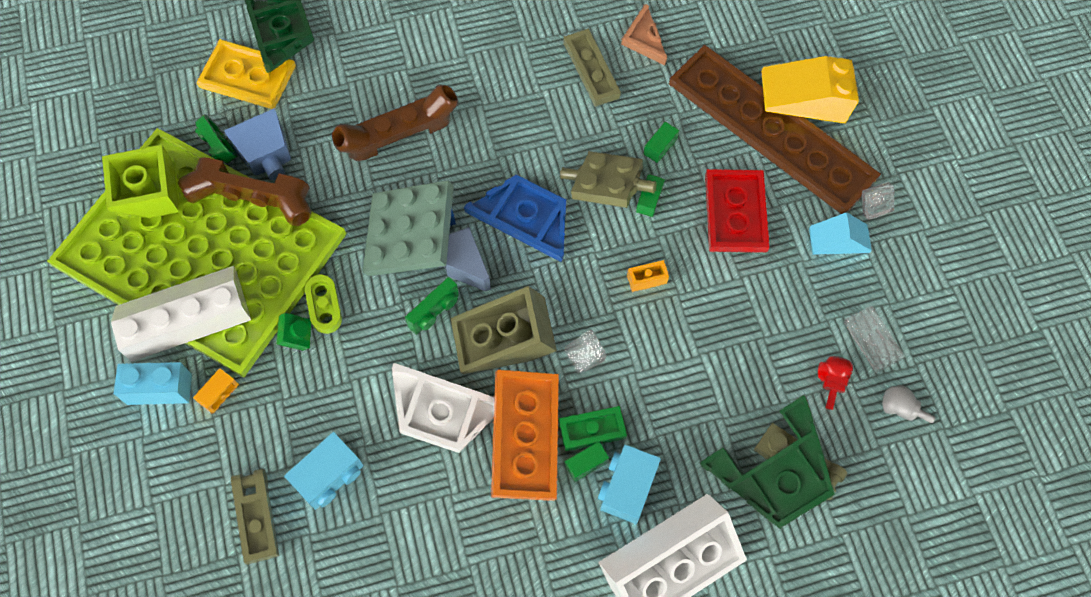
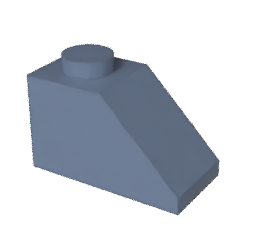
M468 227L449 234L446 266H444L447 275L480 290H491L489 275L470 228Z

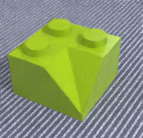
M162 144L102 156L106 206L109 211L146 218L179 212L174 165Z

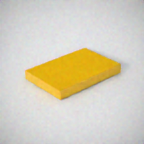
M219 39L196 83L199 88L269 109H275L296 64L294 60L288 59L272 72L267 73L259 50Z

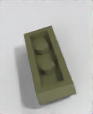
M589 28L564 36L563 43L594 106L620 99L621 91Z

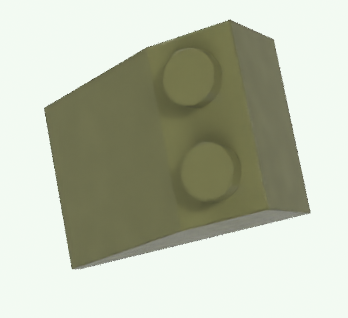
M529 286L451 318L460 373L462 374L530 362L557 351L545 297Z

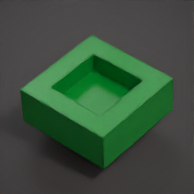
M286 312L279 315L277 345L301 351L309 349L311 337L310 319Z

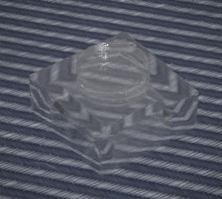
M889 182L862 191V214L868 220L894 211V186Z

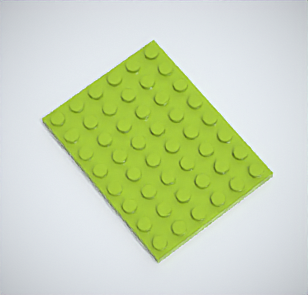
M156 128L141 148L162 144L172 159L179 212L146 218L109 211L106 206L104 191L47 262L54 268L118 305L234 266L251 320L185 344L244 378L278 331L279 315L285 312L291 313L304 295L307 281L319 274L347 233L344 228L312 212L310 219L300 226H293L286 221L278 207L269 205L260 207L247 200L239 199L238 201H233L215 193L196 203L188 202L178 185L179 178L193 172L199 158H214ZM225 165L230 174L247 177L246 175Z

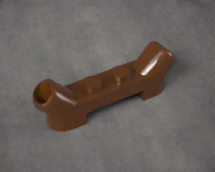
M439 84L427 97L356 125L340 123L332 132L333 144L337 151L347 153L355 161L367 160L378 155V148L426 129L431 134L447 127L451 119L450 113L458 106L457 95L448 85Z
M202 157L198 159L193 172L178 180L181 191L188 202L196 203L213 193L223 195L225 198L233 201H238L239 199L247 200L260 207L269 205L280 208L286 221L293 226H300L306 223L312 214L311 208L306 202L310 186L303 180L293 176L278 173L275 183L230 174L223 161Z

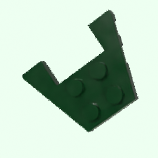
M805 394L779 410L798 437V440L745 474L741 472L725 446L699 462L705 470L710 471L725 486L735 491L746 500V503L779 529L835 495L809 402Z

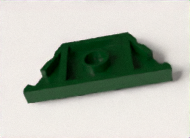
M245 0L267 73L272 72L315 41L301 0Z

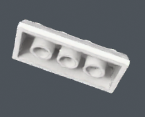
M234 266L117 305L114 309L111 325L118 350L133 362L250 321L251 317Z
M706 494L598 563L616 597H691L747 559L728 511L710 495Z

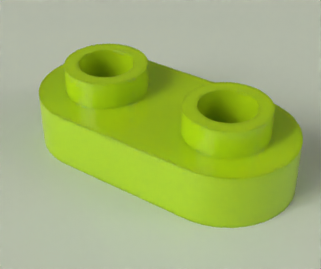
M326 275L313 276L305 285L310 321L318 332L323 334L333 333L342 323L336 286L333 280ZM321 290L327 291L323 296L317 295ZM325 317H332L329 323L322 322Z

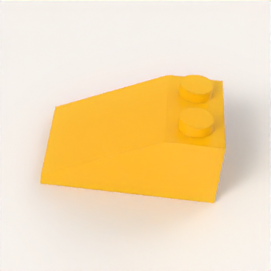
M822 56L763 67L761 71L766 112L845 124L859 102L853 61L849 59Z

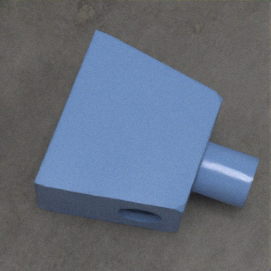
M275 109L224 130L232 147L254 175L266 172L270 180H276L278 173L285 174L282 164L289 162L291 156Z

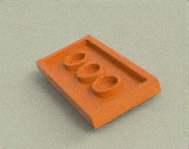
M510 370L496 371L491 482L492 498L549 501L557 499L559 374Z

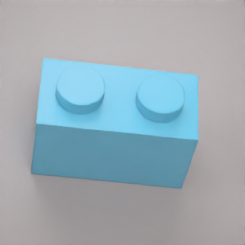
M181 362L117 364L114 395L127 405L189 403L192 373Z
M332 432L285 474L284 477L316 510L319 506L325 507L335 498V492L344 483L346 485L352 483L360 475V469L363 467V464L348 446Z
M624 444L621 454L615 452L609 470L614 471L611 482L604 481L598 499L603 501L601 511L637 524L661 458Z

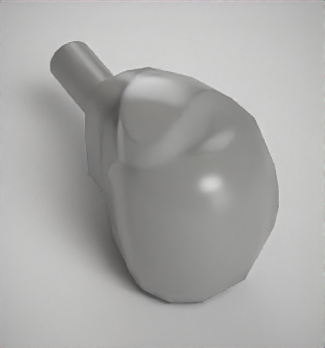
M897 385L891 386L885 391L882 404L883 410L887 414H897V416L909 421L914 420L918 416L930 423L934 422L935 416L920 409L921 401L916 399L909 388Z

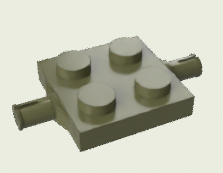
M588 151L583 165L578 170L562 167L560 171V179L575 181L571 190L572 199L628 208L631 197L637 191L655 193L656 181L640 179L643 170V159Z

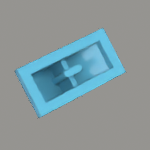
M847 212L809 227L813 255L870 253L872 251L868 225Z

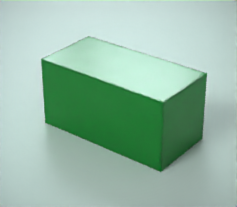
M664 122L645 145L643 154L658 164L677 141L679 130Z
M648 174L646 180L656 181L655 193L641 192L636 212L653 217L665 179Z
M597 442L567 459L565 467L573 481L576 482L609 462V457L601 443Z

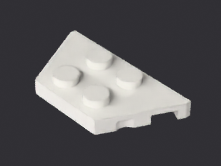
M393 363L392 376L400 433L460 453L494 420L495 397Z

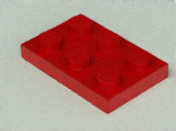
M707 169L705 184L709 252H768L770 246L764 170Z

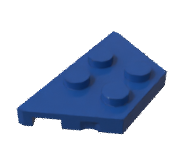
M515 175L506 180L503 185L487 191L485 197L475 203L470 201L464 206L465 213L562 262L564 256L566 199Z

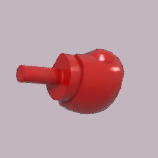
M830 356L825 362L819 363L817 375L824 382L823 388L829 390L826 409L828 410L834 409L837 393H845L853 371V364L846 358Z

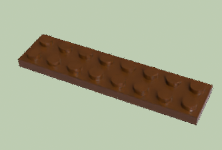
M705 44L669 79L671 87L840 214L848 213L881 175V173L806 118L766 112L763 87Z

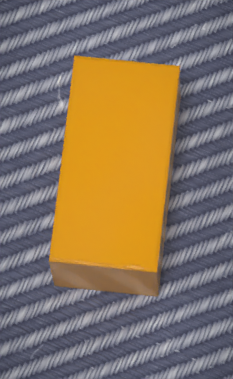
M664 260L629 268L627 278L631 291L635 292L667 284L669 274Z
M219 368L193 398L213 414L239 384L234 378Z

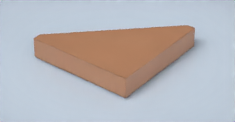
M645 4L623 36L621 45L665 65L668 56L662 47L661 37L651 17L649 5Z

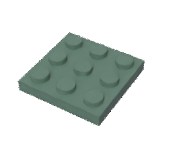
M447 180L372 193L363 273L368 276L446 266L454 185Z

